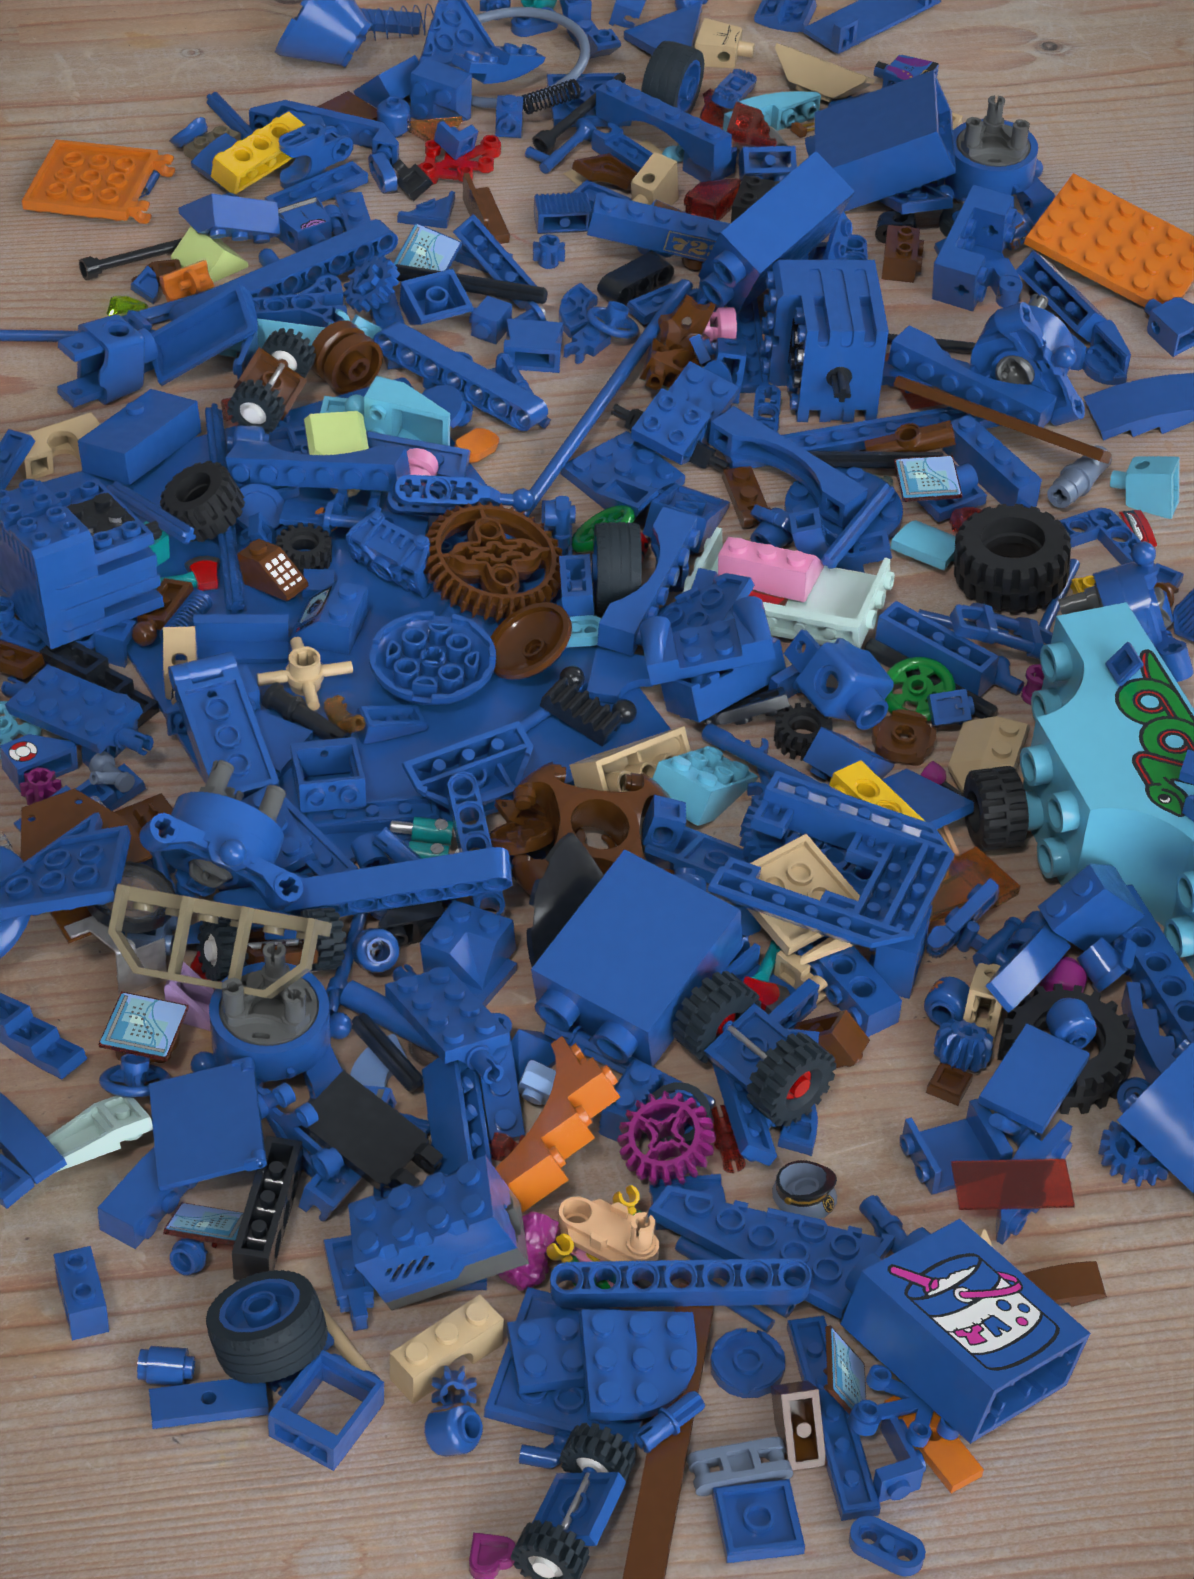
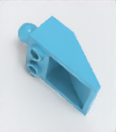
M376 376L364 397L355 394L350 396L345 402L346 412L358 411L364 416L366 431L450 446V413L404 382Z

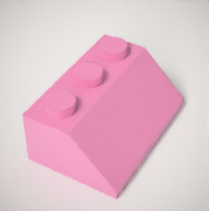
M729 536L718 554V576L729 573L751 577L755 585L753 590L801 602L806 601L824 568L821 560L815 555Z

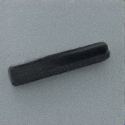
M361 1013L353 1018L352 1029L409 1092L420 1088L423 1085V1076L366 1013Z

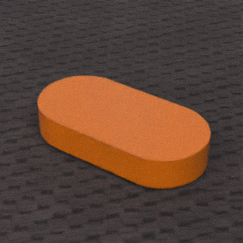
M476 428L459 437L454 447L469 449L471 451L469 463H475L496 451L499 437L488 429Z

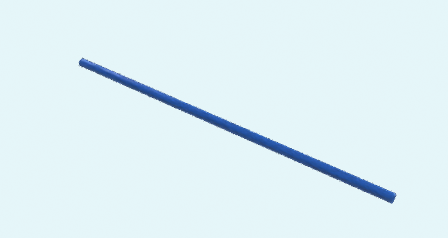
M681 279L533 484L529 491L533 494L534 505L525 512L526 517H529L646 353L653 339H656L661 332L658 324L660 315L674 312L685 295L688 294L691 289V284L688 280ZM505 534L506 539L514 538L508 534ZM479 583L469 584L477 589L480 586ZM449 601L439 616L452 618V614L459 615L461 613V608L459 606L451 607Z

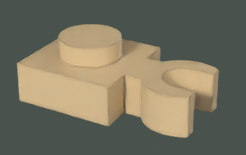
M782 950L779 951L776 955L774 975L795 989L810 978L820 985L816 1005L825 999L826 995L821 990L826 988L828 983L822 977L811 974V966L808 963L801 965L800 955L792 953L786 956Z

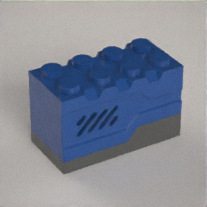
M486 1156L461 1164L459 1170L450 1175L441 1171L429 1175L421 1185L413 1187L409 1184H403L392 1188L387 1197L379 1199L369 1196L348 1204L354 1266L364 1275L391 1310L529 1264L521 1203Z

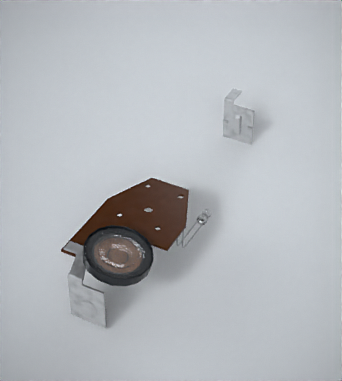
M74 788L21 808L20 857L24 862L86 818L99 812L103 822L102 829L128 825L132 835L121 884L176 894L172 883L162 872L148 865L141 864V862L152 859V855L140 843L139 835L131 822L106 808L99 797H88ZM77 800H81V801H82L81 804H76L75 802H76ZM31 817L35 818L34 821H29L28 819ZM0 831V846L13 851L11 842ZM128 901L122 932H150L162 927L172 916L165 915L166 908L154 906L153 912L132 909L133 902ZM114 902L104 905L96 904L77 907L72 910L49 912L68 944L94 934L115 951L119 998L122 993L133 994L167 980L132 972L108 933ZM125 936L144 968L167 972L164 938L136 948L134 942Z

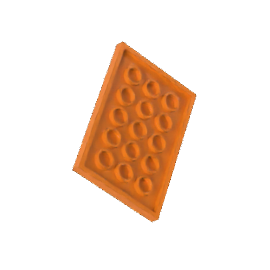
M1074 173L1039 218L1024 241V244L1144 308L1151 299H1156L1163 304L1175 297L1183 298L1194 282L1193 235Z

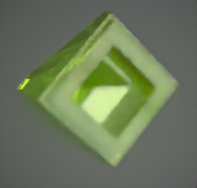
M127 295L113 296L110 299L107 315L126 314L128 310L140 311L147 309L149 305Z

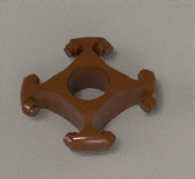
M553 761L533 771L514 789L513 802L516 808L526 810L538 804L544 809L546 819L551 822L555 838L551 842V849L567 833H574L573 830L579 827L597 828L610 835L617 844L616 847L611 849H597L579 840L594 859L603 875H605L624 849L645 860L639 829L641 818L646 816L654 795L671 798L656 781L643 772L625 775L624 790L628 792L600 791L564 783L566 767L553 764ZM526 853L514 855L512 860L511 872L517 883L530 896L534 881L543 878L549 863L546 859H533ZM664 869L671 874H675L671 869Z

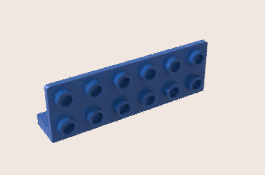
M858 0L804 27L803 33L829 48L832 52L840 54L941 3V0Z

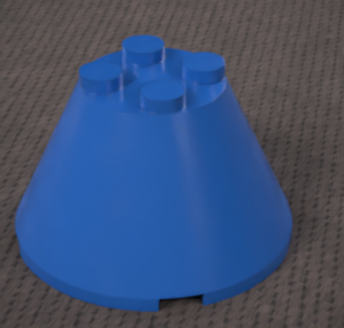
M303 0L300 4L303 7L297 17L290 20L277 44L275 53L279 56L336 64L346 68L353 57L352 54L358 51L364 41L363 37L366 36L372 24L368 22L355 0Z

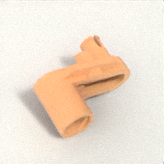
M570 1197L561 1203L558 1214V1226L561 1229V1234L570 1236L574 1246L602 1261H657L659 1257V1240L653 1234L655 1219L652 1215L649 1216L648 1223H646V1212H639L633 1216L628 1213L627 1206L619 1202L611 1205L602 1199L590 1201L583 1197Z

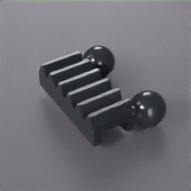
M567 666L561 671L559 680L542 697L540 707L600 746H603L606 743L607 737L613 731H617L621 724H629L635 719L637 714L636 706L627 699L616 701L611 711L609 704L601 706L598 697H595L593 700L590 699L589 691L579 692V688L582 687L585 680L583 671L577 666Z

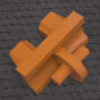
M201 260L159 276L162 292L166 296L167 302L215 287L208 273L206 260Z

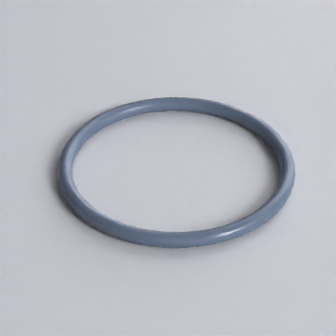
M509 7L490 10L476 15L481 24L511 17L539 18L557 23L572 32L580 45L579 59L574 68L553 85L561 84V82L565 83V81L570 79L577 80L588 64L590 43L587 35L577 23L560 13L533 7ZM472 95L471 106L496 109L497 98Z

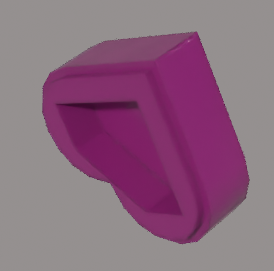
M473 1532L469 1557V1572L471 1576L475 1579H494L498 1575L499 1570L511 1568L515 1562L511 1560L512 1551L516 1545L515 1542L505 1536Z

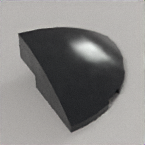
M567 833L555 844L545 858L549 865L543 878L534 881L529 905L535 908L533 927L526 930L531 967L535 965L604 876L594 859L574 833Z

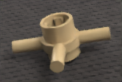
M294 637L290 640L292 651L289 654V664L286 670L258 673L257 683L258 686H264L276 682H288L290 689L295 694L304 696L307 707L315 711L320 707L316 692L319 691L324 677L353 673L352 662L345 661L322 665L319 652L314 648L304 647L301 637Z

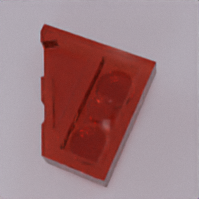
M739 102L735 103L726 131L732 134V140L756 147L775 146L777 141L775 138H770V127L765 122L762 111Z

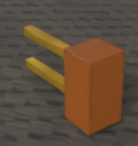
M794 122L790 130L800 138L805 137L808 131L815 130V127L808 129L806 127L812 126L815 123L802 125L799 122Z

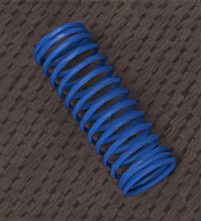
M193 590L164 627H177L176 624L184 627L178 620L187 627L193 626V622L184 617L183 614L192 619V621V616L187 614L186 611L193 616L194 613L188 607L197 614H206L212 607L210 596L202 590ZM196 594L203 596L208 601L209 605H207L202 598L193 595ZM193 598H198V599H200L201 601H203L204 604H205V606H206V608H204V606H203L199 601H197V600H195V599H193ZM194 601L199 603L202 606V608L197 606L194 603ZM180 617L184 618L187 622L190 623V625H188ZM162 628V629L160 630L159 635H160V638H161V640H162V642H163V628Z

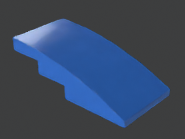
M1194 373L1169 374L1139 379L1106 388L1083 398L1103 440L1126 431H1130L1132 437H1135L1157 427L1164 434L1194 421Z

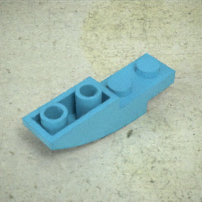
M807 91L779 92L741 100L739 109L724 113L723 130L732 134V139L769 126L779 131L790 127L794 122H805L815 118L814 112L820 109L821 94Z

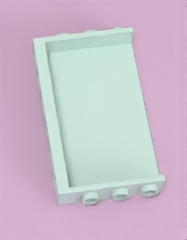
M716 527L711 538L706 539L703 554L701 557L696 558L694 571L691 576L688 575L686 577L683 592L692 589L698 568L716 571L718 574V554L723 547L722 528ZM884 558L877 575L841 568L829 569L827 566H824L805 602L788 599L786 606L763 602L771 635L794 639L802 629L807 630L820 645L827 642L835 643L838 638H843L857 648H861L869 628L873 629L875 627L878 609H883L886 591L891 590L894 584L895 574L890 572V559Z

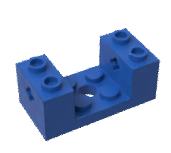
M977 185L972 186L934 262L933 300L969 311H974L977 303L983 302L987 291V286L983 284L987 278L988 268H985V255L972 252L975 244L1003 252L1007 242H1012L1016 228L1012 227L1017 215V209L1014 208V196Z

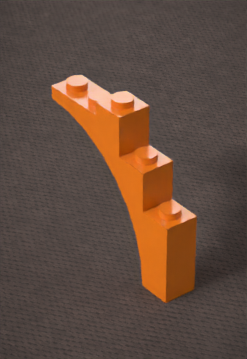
M563 1036L551 1043L556 1056V1075L552 1091L543 1111L521 1142L495 1168L521 1203L522 1213L569 1180L562 1169L567 1164L565 1159L595 1139L588 1127L593 1123L591 1118L621 1098L614 1088V1085L619 1081L607 1064L600 1068L593 1057L587 1061L576 1043L569 1046Z

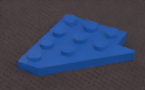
M99 812L94 813L0 879V921L114 902L117 884H121L132 836L128 825L102 829L103 822Z

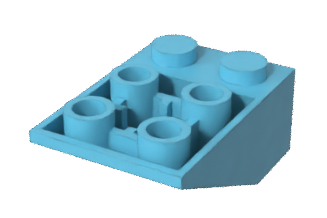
M711 746L659 761L652 778L672 799L686 802V819L697 826L714 821L747 790L749 783L756 782L758 779L756 774L749 771L747 765L729 760L722 756L723 752Z

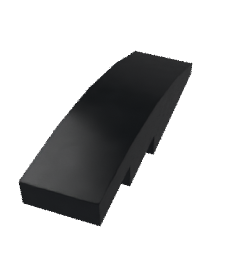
M72 641L54 649H50L46 645L39 651L43 659L51 666L114 693L127 694L131 700L140 703L143 713L138 719V728L159 712L158 701L135 690L133 679L109 668L107 657L80 643Z

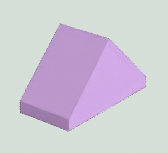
M183 961L181 975L201 978ZM167 980L164 986L165 1001L186 1006L180 1023L211 1031L209 1004L214 989Z

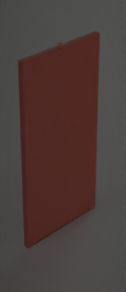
M1066 1159L951 1161L959 1210L1075 1208L1071 1188L1072 1182L1069 1178Z

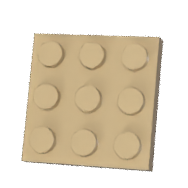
M807 834L750 863L761 867L760 880L817 900L821 899L825 890L856 901L860 898V895ZM748 909L786 956L825 936Z

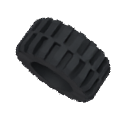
M999 504L996 508H991L990 506L984 508L979 514L975 512L965 520L956 534L954 552V576L956 583L971 600L975 598L977 603L992 606L993 610L1010 609V612H1018L1019 609L1029 611L1035 609L1037 605L1044 606L1052 599H1055L1067 585L1071 555V538L1069 533L1058 519L1055 520L1052 514L1047 511L1042 513L1037 507L1031 506L1027 508L1023 507V504H1015L1014 506Z

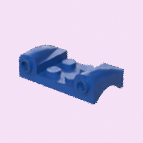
M755 596L740 598L732 605L734 619L716 621L713 624L699 627H688L676 632H672L671 623L665 617L656 616L644 620L640 624L639 630L651 686L776 659L763 601Z

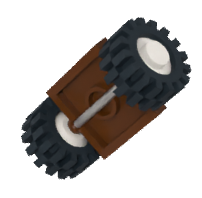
M280 328L278 332L275 330L269 335L262 349L259 347L234 385L236 390L227 405L229 407L227 410L228 415H233L230 419L232 423L238 422L237 426H261L265 429L266 434H269V432L272 433L275 430L280 419L283 421L306 384L307 380L305 377L315 362L316 353H313L315 348L313 345L308 346L310 343L308 337L303 340L301 338L303 333L298 331L297 335L293 334L294 329L290 328L287 332L285 328Z
M330 907L301 911V915H298L299 917L313 918L332 923L330 937L318 935L311 971L337 969L342 965L341 960L345 958L343 950L346 949L347 944L343 942L346 932H342L344 924L342 920L339 921V913ZM219 918L218 924L203 922V925L199 927L201 933L197 936V939L200 941V945H197V951H200L201 956L198 957L199 963H203L201 970L203 973H206L205 977L207 980L222 981L229 975L238 929L230 926L231 919ZM263 928L250 930L243 967L264 962L263 948L270 942H275V950H277L278 943H282L285 946L286 963L296 966L300 964L304 944L303 939L265 940Z

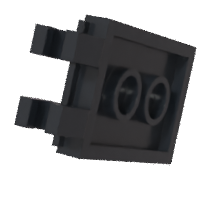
M344 1070L311 1103L318 1114V1121L308 1128L302 1125L298 1126L324 1148L330 1149L334 1147L341 1154L344 1164L379 1191L384 1185L386 1187L389 1186L391 1189L403 1184H409L413 1187L418 1186L420 1180L407 1169H404L411 1160L429 1175L435 1174L442 1166L440 1161L443 1159V1155L432 1145L428 1144L429 1140L425 1132Z

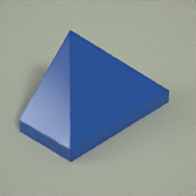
M518 1029L512 1039L511 1044L517 1084H519L530 1060H534L549 1068L556 1064V1056L551 1046V1043L554 1041L544 1033Z

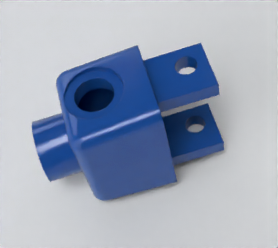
M117 314L79 324L77 334L58 340V348L72 361L77 362L78 379L57 386V393L75 408L96 399L106 405L140 390L144 384V364L155 361L158 351L155 339L147 329L141 328L137 330Z
M801 629L783 653L800 673L795 680V685L825 717L852 721L861 730H867L880 723L888 712L889 706L885 698L892 691L894 682L870 651L857 648L843 638H838L835 643L827 642L820 646L807 630ZM805 643L806 648L805 651L802 652V646ZM831 674L839 682L837 688L826 686L827 679Z

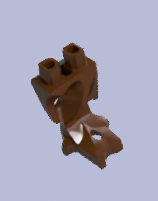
M686 294L674 312L660 315L658 319V324L661 328L660 342L655 338L653 339L639 379L646 382L647 387L653 390L663 388L668 391L689 361L701 366L699 360L696 359L694 348L689 338L698 334L702 335L704 340L709 338L703 332L716 304L712 302L706 305L698 304L693 297ZM685 317H690L692 322L690 325L682 324V320Z

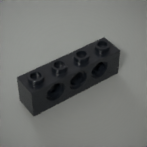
M266 1136L264 1148L267 1165L256 1170L232 1250L233 1279L241 1280L256 1273L274 1271L303 1171L302 1141Z

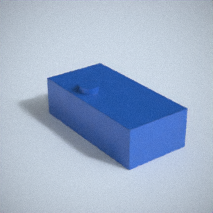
M154 389L148 390L78 440L82 471L127 485L132 484L202 432L198 402Z

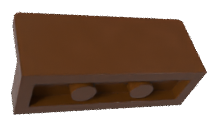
M464 173L463 201L469 215L474 214L500 244L509 243L510 233L489 187L475 188L469 173Z

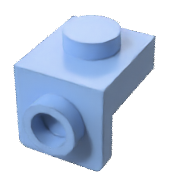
M530 1060L518 1084L519 1094L533 1104L545 1105L552 1091L556 1071L534 1060Z

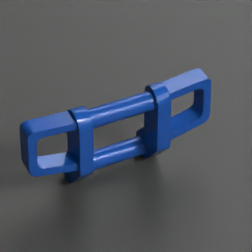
M972 603L970 606L958 604L950 614L954 634L959 637L978 640L990 645L998 643L1026 652L1027 656L1035 659H1040L1043 643L1051 644L1053 633L1040 627L1036 620L1024 617L1013 619L994 613L992 606L986 604ZM963 618H967L968 621L977 623V627L967 625L964 622ZM997 626L1013 631V635L998 631Z

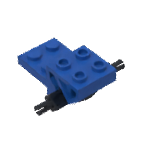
M689 361L670 389L667 391L661 388L644 412L639 409L629 411L616 403L612 408L614 410L611 411V415L625 421L624 427L631 431V439L680 465L691 462L702 469L710 466L723 473V469H728L727 467H729L730 463L716 457V450L707 446L706 443L709 441L711 421L726 412L739 394V386Z

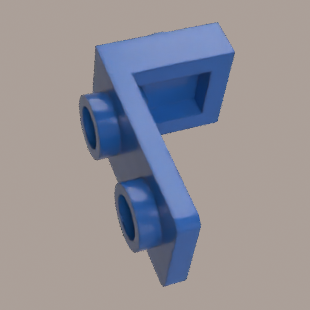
M897 1416L882 1420L881 1432L897 1462L875 1469L873 1484L879 1503L889 1499L894 1501L900 1500L910 1492L919 1490L923 1473L926 1471V1464L922 1453L918 1449L914 1450L913 1446L908 1443L905 1437L908 1428L904 1420L898 1419Z

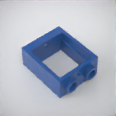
M355 737L290 743L292 775L299 808L302 813L366 806L365 776ZM324 750L328 751L325 755L321 754ZM350 772L351 777L305 781L304 779L305 776Z
M322 1350L315 1360L303 1368L269 1412V1437L334 1471L384 1405V1382L373 1372L363 1371L349 1364L342 1356L330 1354ZM322 1381L362 1401L338 1435L297 1415Z

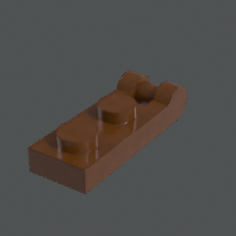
M752 467L723 469L722 479L741 527L750 528L753 524L760 523L750 515L754 505L757 504L769 510L771 508L767 506Z

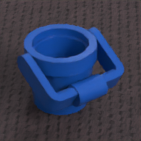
M757 504L754 505L750 515L759 521L760 524L751 534V542L770 544L774 547L783 548L794 541L788 512L781 508L775 507L769 510Z
M1102 937L1076 958L1091 980L1093 990L1100 993L1127 970L1132 968L1137 943L1124 938L1113 947Z

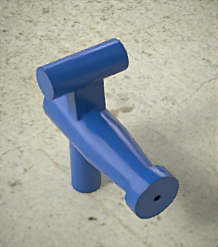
M1009 917L1005 921L1004 927L988 940L977 934L980 929L979 924L975 921H969L957 943V948L962 952L969 951L970 947L978 950L973 955V962L976 966L980 963L987 965L994 963L1001 966L1010 959L1003 954L1004 945L1018 929L1022 921L1016 917Z

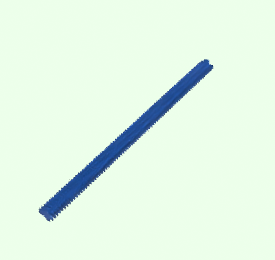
M212 403L211 407L205 408L210 461L221 463L228 470L222 410L218 409L217 404ZM234 524L228 527L227 531L223 534H218L226 609H229L231 614H237L238 610L244 609L240 564L237 556L236 528Z

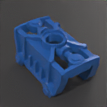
M377 510L370 513L346 534V542L354 562L362 563L367 566L368 571L375 572L383 580L395 582L407 592L410 590L414 591L422 599H425L430 594L433 584L428 583L427 575L424 574L427 558L430 557L431 545L428 537L422 534L416 536L385 520L384 514Z

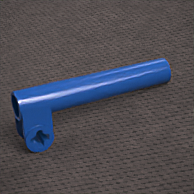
M354 980L345 986L340 997L341 1005L359 1015L361 1013L368 1014L376 1024L439 1057L386 996ZM492 1013L511 1034L512 1022L510 1018L505 1014Z

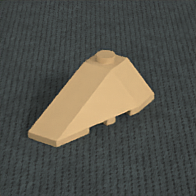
M681 726L590 756L569 766L576 787L600 791L628 792L624 790L626 774H640L643 772L653 778L659 761L688 753L691 749L685 726Z

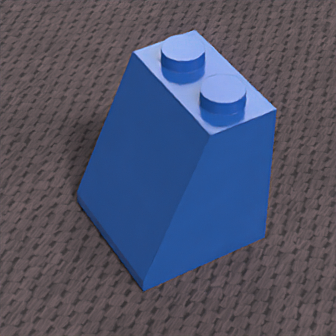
M1089 864L1038 906L1052 931L1083 951H1086L1102 937L1109 944L1145 916L1120 874L1112 865Z

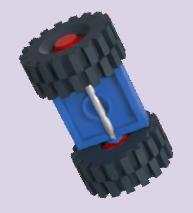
M723 971L720 974L716 972L712 975L711 980L708 977L701 981L702 986L699 988L695 986L691 990L692 995L689 999L685 997L681 1003L684 1005L683 1009L677 1010L675 1017L678 1020L673 1022V1029L676 1030L673 1032V1036L677 1039L676 1041L701 1062H710L711 1064L714 1062L749 1092L747 1099L750 1101V1104L777 1126L781 1127L782 1124L785 1127L790 1126L792 1121L795 1123L800 1121L802 1114L807 1116L811 1113V1107L814 1104L818 1105L822 1101L821 1095L828 1092L830 1088L828 1082L834 1080L835 1074L832 1072L836 1069L834 1056L807 1034L798 1032L795 1036L760 1008L761 1001L758 1000L760 998L759 995L733 973L730 974L728 971Z

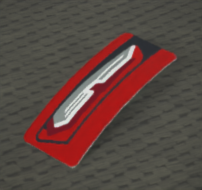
M1141 510L1119 512L1125 524L1141 542L1146 541L1157 547L1151 526Z

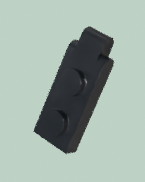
M780 687L745 697L704 721L706 725H726L733 722L735 725H741L752 721L754 716L765 714V716L777 715L781 709L790 705L784 688Z

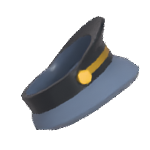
M808 1160L793 1161L787 1163L779 1170L772 1187V1196L777 1206L783 1211L822 1219L830 1214L837 1204V1194L834 1188L837 1177L830 1168Z

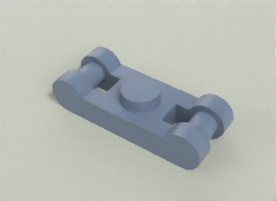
M770 1437L690 1453L686 1461L689 1471L695 1474L693 1485L698 1496H709L715 1487L790 1479L793 1476V1470L790 1462L784 1458L786 1448L781 1437ZM764 1457L769 1459L770 1462L761 1463L760 1458ZM719 1465L720 1471L710 1473V1467Z

